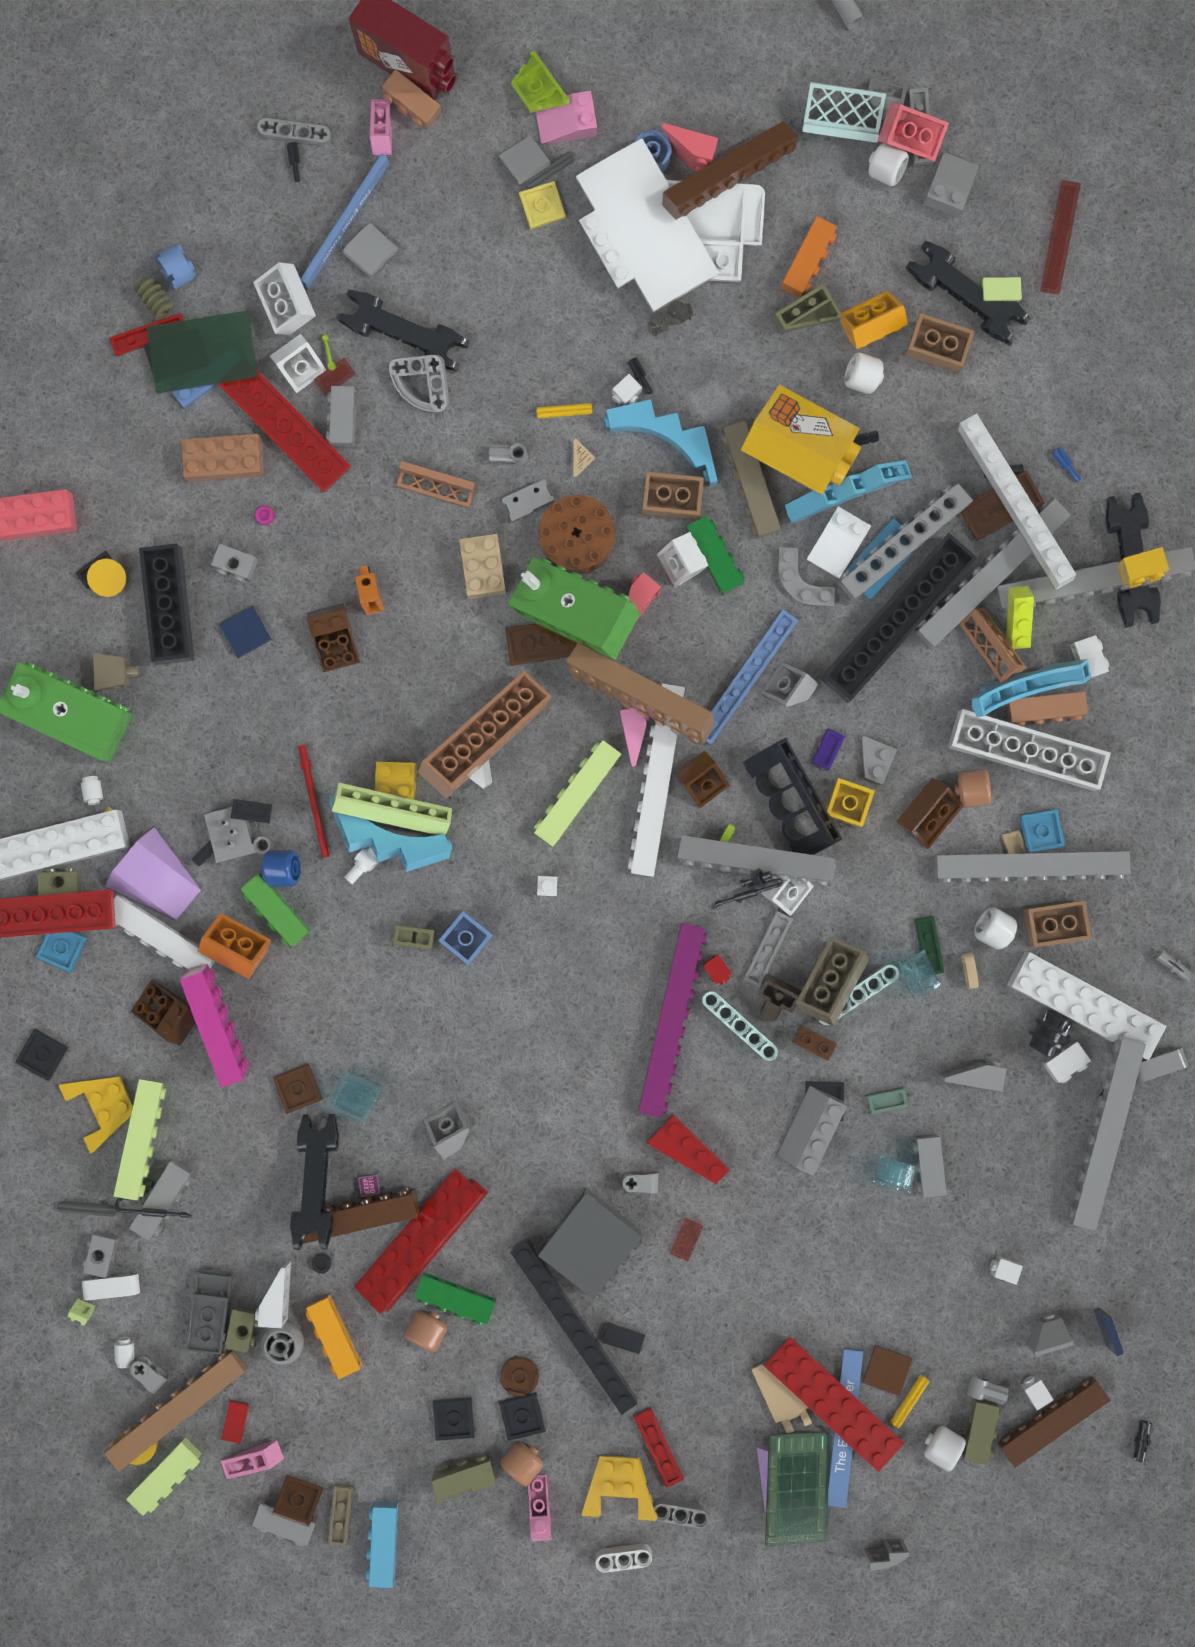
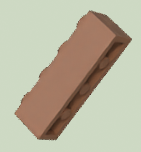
M1086 691L1021 698L1007 703L1008 723L1026 726L1025 722H1033V725L1045 724L1044 720H1052V723L1063 722V718H1071V721L1082 720V716L1088 715Z

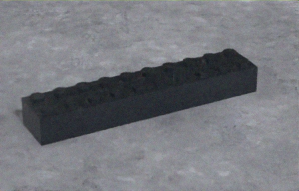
M948 533L824 672L820 679L847 703L852 701L978 557Z

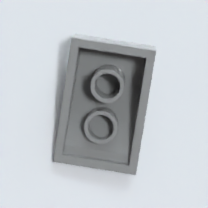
M944 152L923 205L958 218L963 210L979 166Z
M985 1059V1063L977 1062L938 1074V1079L944 1082L1003 1092L1006 1068L1001 1067V1063Z

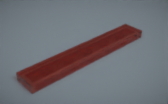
M1062 180L1060 183L1040 292L1055 295L1060 293L1081 183Z

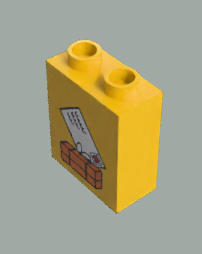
M779 384L754 421L741 451L823 495L830 481L838 486L841 485L862 447L853 442L860 428Z

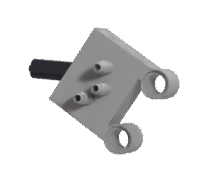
M250 799V800H248V801H252V802H259V803H261L260 801L255 800V799ZM232 807L204 814L210 841L192 858V861L197 866H201L213 853L216 863H223L257 853L266 854L273 849V842L270 838L263 836L254 840L249 821L231 818ZM262 840H266L268 843V847L264 851L259 847Z

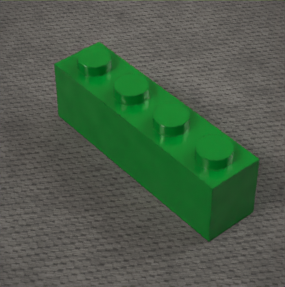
M706 515L688 525L686 532H690L696 540L698 548L706 558L708 564L706 568L723 596L742 586L744 575L740 569H736L733 564L735 562L731 552L727 553L723 537L717 535L715 531L717 527L712 519L709 520Z
M426 1272L423 1273L414 1297L421 1304H433L440 1311L447 1312L449 1310L454 1312V1315L459 1318L465 1319V1317L473 1319L472 1322L478 1325H488L496 1303V1298Z

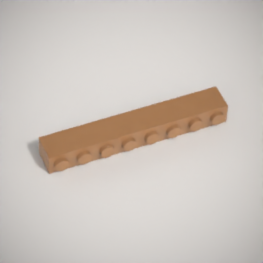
M234 1350L229 1353L227 1351L223 1352L217 1358L219 1360L214 1365L208 1364L201 1370L203 1372L202 1375L198 1378L193 1376L186 1382L187 1386L183 1390L178 1388L170 1395L171 1399L165 1402L163 1400L154 1408L156 1410L151 1415L149 1413L145 1414L138 1420L140 1424L135 1428L133 1425L123 1432L124 1436L120 1440L115 1438L107 1445L108 1449L104 1454L118 1472L246 1371L247 1367Z

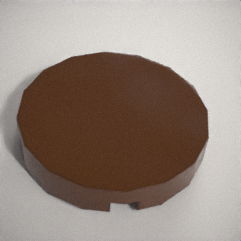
M516 1356L509 1359L501 1370V1383L505 1390L514 1396L529 1394L536 1388L539 1382V1371L536 1364L526 1357Z

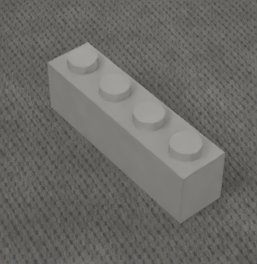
M175 1159L171 1160L141 1210L149 1208L173 1212L171 1210L173 1204H178L183 1196L181 1193L184 1186L188 1187L193 1180L191 1176L193 1170ZM138 1214L129 1229L149 1241L153 1237H158L163 1229L161 1227L164 1220L167 1221L170 1216L150 1217Z

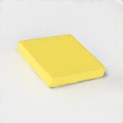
M555 181L519 192L530 230L566 219Z

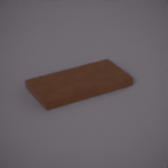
M1027 470L1016 475L1034 507L1038 508L1045 502ZM994 488L973 499L970 505L960 512L976 541L1014 521Z
M536 623L505 628L511 666L568 658L577 645V642Z

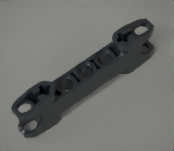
M925 240L921 249L930 258V263L922 266L910 261L906 266V270L920 285L929 291H933L936 286H939L944 291L947 290L949 295L959 302L962 301L964 306L974 313L977 312V315L984 320L980 325L982 331L990 337L1011 346L1015 337L1007 329V321L1014 320L1026 326L1031 319L1030 316L1016 301H984L983 288L952 266L956 261L955 257L945 248Z
M348 289L347 297L356 302L359 308L352 315L338 313L336 316L338 322L364 337H369L371 330L381 334L383 332L385 336L397 341L400 339L402 343L411 347H418V350L425 352L424 356L439 355L444 359L446 370L458 372L459 364L447 357V351L454 346L468 349L470 343L467 339L444 325L438 324L435 332L382 310L383 301L378 297L366 292ZM434 358V361L431 362V365L436 367L437 365H439V361H435Z
M1141 493L1132 495V508L1130 511L1120 509L1115 496H1110L1106 499L1105 520L1108 534L1117 533L1118 543H1120L1121 560L1144 552L1141 530L1148 529L1149 518ZM1149 585L1138 586L1117 593L1118 610L1125 628L1133 626L1136 609H1143L1147 613L1151 625L1159 623L1161 600L1157 587L1149 588Z
M303 1114L297 1133L298 1152H305L301 1211H292L290 1220L294 1250H301L305 1236L313 1232L318 1233L319 1247L322 1250H327L333 1232L334 1216L333 1211H325L329 1152L338 1151L340 1136L337 1116L335 1114H329L326 1126L318 1131L312 1130L309 1114Z

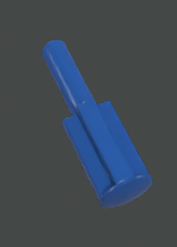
M1061 447L1057 448L1052 453L1053 457L1062 469L1066 468L1073 479L1079 482L1081 478L1070 465L1072 461Z

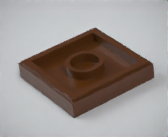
M310 1064L273 1077L286 1114L323 1100Z
M875 1345L862 1382L900 1396L912 1358Z
M287 1475L272 1515L309 1527L323 1487Z

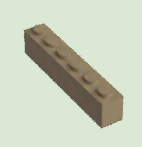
M743 421L724 427L723 434L720 435L723 446H727L728 452L726 456L729 464L732 463L734 470H732L733 478L740 485V488H738L739 496L746 503V506H744L745 514L752 521V524H750L752 535H756L757 539L779 533L781 528L759 461L741 451L749 434L746 422Z

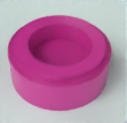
M260 506L255 511V519L259 524L266 526L274 521L275 514L270 507Z

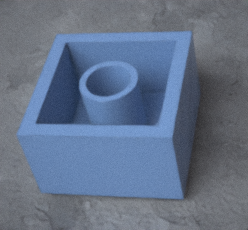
M462 911L439 939V942L467 965H470L494 934L466 911Z

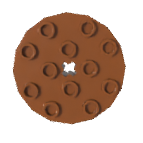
M580 494L564 496L552 503L543 514L538 529L540 545L547 559L555 567L556 565L564 567L567 570L566 572L570 574L572 572L577 574L591 573L603 566L611 555L616 541L613 519L606 507L596 499ZM575 532H579L580 537L576 538Z

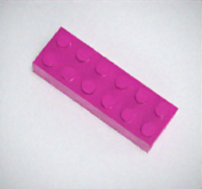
M208 964L185 971L179 980L219 1085L223 1088L243 1081L248 1071L249 1063L247 1058H243L241 1053L243 1048L240 1040H237L235 1037L236 1029L234 1023L230 1022L227 1016L229 1015L227 1005L223 1004L221 1000L222 991L215 984L214 979L216 976L214 970L209 968Z

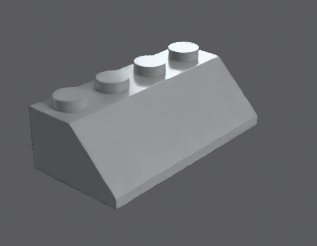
M809 1086L777 1155L794 1167L814 1176L846 1110V1103L817 1088Z

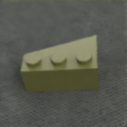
M823 283L776 312L771 318L782 334L838 321L843 316Z
M483 1454L476 1456L475 1460L467 1461V1459L457 1461L455 1465L448 1466V1464H442L434 1470L431 1482L438 1505L443 1503V1498L452 1495L454 1498L461 1497V1492L469 1490L475 1492L495 1485L497 1478L492 1457H486Z

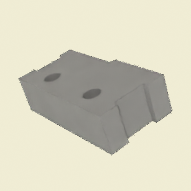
M545 479L501 499L503 505L507 507L510 513L509 518L511 522H515L527 514H532L534 510L554 502L553 496H550L547 489L548 485Z

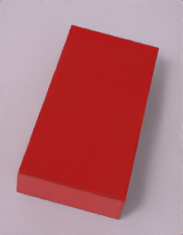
M230 1400L221 1440L237 1444L241 1443L250 1404Z

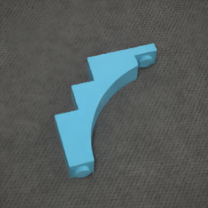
M651 399L606 410V416L603 418L605 427L610 428V433L637 431L659 437L679 450L695 471L705 469V471H702L704 482H708L709 487L717 485L718 480L704 426L682 431L678 413L655 418Z
M906 460L878 464L860 474L845 477L840 486L836 484L828 485L823 495L813 490L786 504L787 515L792 523L803 521L833 506L889 487L897 482L907 481L913 477Z
M335 794L330 795L329 805L331 810ZM333 812L349 853L371 846L377 862L400 856L406 872L450 858L452 844L449 839H446L444 834L429 837L402 836L386 831L367 819Z

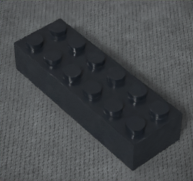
M176 543L139 548L151 662L161 665L195 661L182 547Z

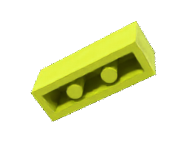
M1028 586L1011 587L1008 592L1006 639L1013 649L1031 648L1034 596Z

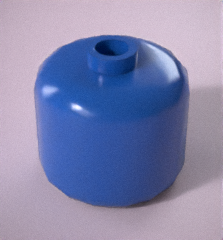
M271 850L267 852L261 864L263 880L270 887H291L296 885L301 874L300 859L297 853L293 850Z

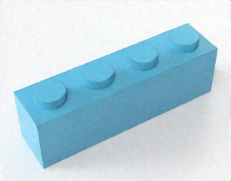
M375 1502L373 1508L369 1510V1520H372V1528L368 1530V1540H371V1547H368L367 1560H370V1567H367L366 1580H369V1587L393 1588L395 1580L398 1502Z

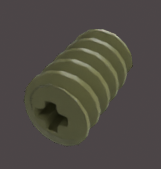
M144 277L136 282L134 290L138 292V296L142 298L144 304H147L146 307L151 310V314L155 316V319L161 320L171 312L174 304L173 302L168 303L170 298L168 296L164 297L166 293L164 290L159 291L161 286L156 284L157 280L155 278L149 279Z

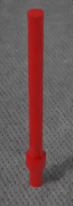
M306 745L298 746L301 759L299 761L300 768L303 769L321 856L326 858L330 856L310 768L312 767L311 759H308Z

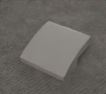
M369 223L349 242L342 253L369 277H372L383 267L384 262L397 252L398 248Z
M903 1539L883 1540L884 1548L864 1549L865 1559L870 1571L892 1567L908 1558L909 1551Z

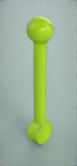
M323 334L321 340L324 341L329 361L328 368L332 371L336 368V365L332 362L327 341L328 335Z

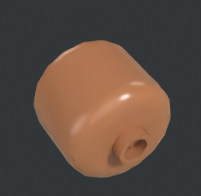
M986 769L959 773L958 785H955L956 797L960 796L963 807L970 808L991 804L990 780Z
M417 1311L413 1315L404 1337L427 1351L436 1352L448 1327L446 1323L439 1320L440 1315L432 1311L429 1314Z
M518 1441L513 1444L502 1458L500 1466L515 1481L526 1487L540 1472L544 1463L537 1455L539 1451L531 1444L527 1446Z

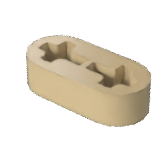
M972 952L962 953L961 958L966 986L968 990L978 988L979 982L974 955Z

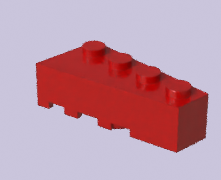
M674 1114L646 1140L648 1145L714 1184H717L730 1171Z

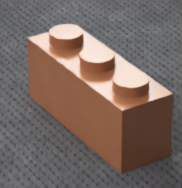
M397 70L391 74L382 86L383 98L390 104L393 102L398 106V110L403 115L407 116L408 114L413 118V122L420 128L423 126L425 129H428L441 113L440 104Z

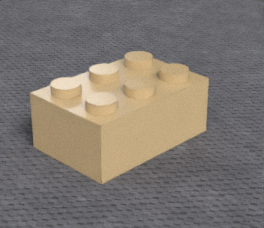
M492 534L459 539L468 599L506 594L498 535Z

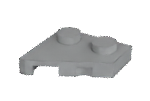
M862 736L864 778L883 785L897 749Z

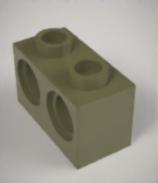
M396 925L393 945L432 950L434 949L436 930Z

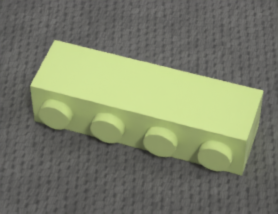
M185 1437L126 1500L142 1516L147 1511L151 1513L159 1505L157 1501L161 1497L165 1499L172 1492V1485L175 1482L180 1484L187 1476L185 1472L189 1468L193 1470L200 1463L198 1458L202 1453Z

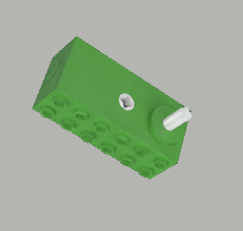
M533 557L525 573L521 574L522 578L508 605L523 618L616 660L641 613L636 608L637 605L629 601L630 598L622 593L619 595L614 594V591L607 586L601 588L598 586V583L591 579L583 580L582 576L576 572L570 574L560 565L554 567L550 561L544 558L539 560Z
M26 661L25 664L18 662L0 699V714L99 760L110 763L133 714L128 712L129 708L116 702L111 704L112 700L96 694L94 697L95 692L81 686L76 688L77 684L62 677L60 679V676L45 669L43 670V668Z

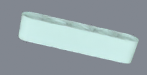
M885 964L857 982L853 991L859 989L862 995L858 1000H855L851 993L839 1018L894 982L899 976L898 968L891 964ZM887 968L893 970L891 978H886L884 975ZM875 978L877 980V987L870 989L868 983L871 979ZM817 1019V1021L823 1025H830Z
M706 991L703 994L702 1003L763 1059L771 1061L777 1057L778 1050L776 1046L714 991ZM710 994L716 997L713 1005H708L705 1001L706 997ZM724 1007L730 1009V1015L726 1018L720 1016V1011ZM738 1020H742L745 1024L744 1028L740 1031L734 1027ZM757 1033L759 1036L758 1042L750 1043L749 1036ZM767 1046L773 1048V1053L770 1056H765L763 1053L764 1048Z

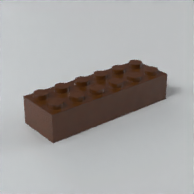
M404 1187L392 1194V1191L380 1193V1196L373 1198V1195L362 1197L359 1202L355 1203L354 1200L342 1202V1205L335 1207V1204L326 1205L325 1211H333L334 1223L331 1237L417 1218L420 1214V1205L416 1189ZM313 1232L306 1235L303 1244L318 1241V1233Z

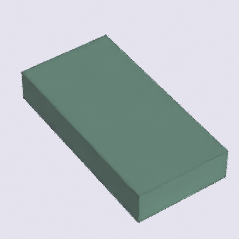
M904 1087L866 1095L871 1115L909 1107Z

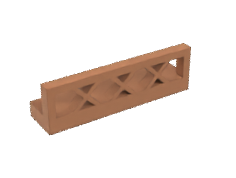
M401 461L399 467L401 472L397 481V487L466 508L470 507L476 488L474 482ZM404 474L412 475L416 482L410 485L402 484ZM429 480L433 488L428 491L422 490L419 483ZM444 485L449 486L452 493L442 496L438 488ZM461 491L469 492L467 502L459 501L455 494Z
M974 608L959 623L1000 682H1005L1013 673L1022 672L1027 668L985 608ZM972 618L976 622L975 630H971L967 625V622ZM979 633H984L986 636V645L979 642ZM990 648L996 650V660L991 659L989 656ZM1000 663H1005L1009 669L1004 675L1000 672Z

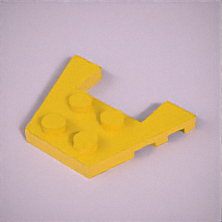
M120 1076L59 1085L65 1101L85 1093L101 1127L100 1130L83 1138L90 1154L95 1152L131 1117L134 1104Z
M601 1455L599 1457L582 1516H601V1496L638 1498V1520H657V1513L653 1508V1500L646 1485L647 1481L639 1457Z

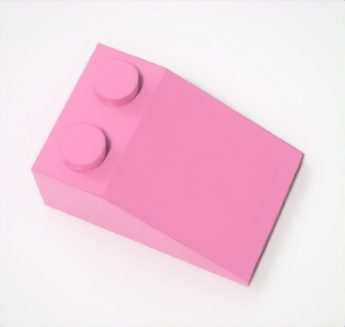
M591 91L572 93L567 95L570 101L568 105L536 112L541 145L597 137V124Z

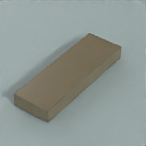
M334 1484L327 1545L346 1547L348 1545L354 1486Z

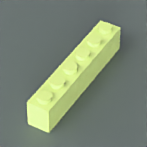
M605 741L597 742L591 749V752H593L589 759L586 757L579 767L582 768L578 774L574 773L568 780L570 783L566 790L563 788L557 795L559 799L555 805L551 804L545 813L548 814L544 820L540 819L534 826V829H536L534 833L552 847H554L621 756L620 752Z
M338 783L332 812L430 834L446 835L451 823L452 808Z
M139 1079L113 1197L139 1200L140 1197L144 1196L145 1185L142 1184L144 1177H148L149 1173L148 1158H152L154 1146H151L152 1138L156 1139L158 1127L155 1124L156 1120L160 1119L162 1107H159L161 1099L164 1100L166 1095V1088H163V1083Z

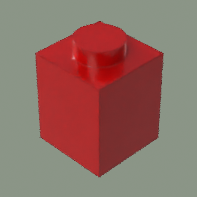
M718 954L702 965L716 985L718 983L720 985L726 983L730 979L729 975L732 974Z

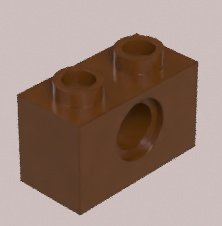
M802 1025L799 1026L791 1041L829 1061L837 1045L835 1042Z

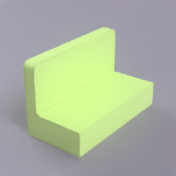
M1021 277L983 278L979 284L983 288L984 301H1020L1022 299Z

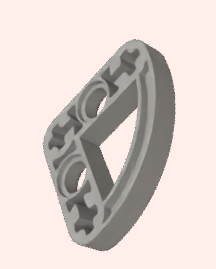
M427 355L399 358L390 362L389 372L392 382L399 394L408 403L419 409L431 412H440L448 408L449 395L445 363L441 356ZM434 358L435 361H439V365L436 366V371H441V374L432 375V372H435V367L431 366V362L434 361ZM414 360H418L421 363L419 371H415L412 367ZM397 364L407 365V369H400V371L395 370L394 367ZM427 373L430 402L421 400L411 393L401 376ZM436 377L442 381V386L439 389L433 386V380ZM443 391V394H439L440 400L444 401V404L441 405V408L439 405H436V401L439 400L438 394L434 395V392Z

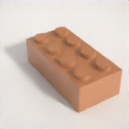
M258 434L181 439L183 474L188 482L264 477L262 439Z

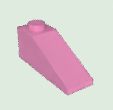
M371 99L370 140L373 156L380 154L392 155L390 103L385 99Z
M630 708L620 710V716L631 767L634 768L636 767L647 725L646 721H649V716L643 717L637 713L636 709Z
M276 1440L240 1452L220 1462L226 1478L231 1479L271 1469L283 1460L284 1457Z

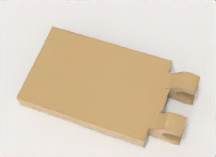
M765 1362L751 1368L775 1422L781 1421L787 1434L794 1432L790 1420L795 1417L801 1416L805 1426L812 1423L806 1411L808 1407L764 1367L763 1364Z

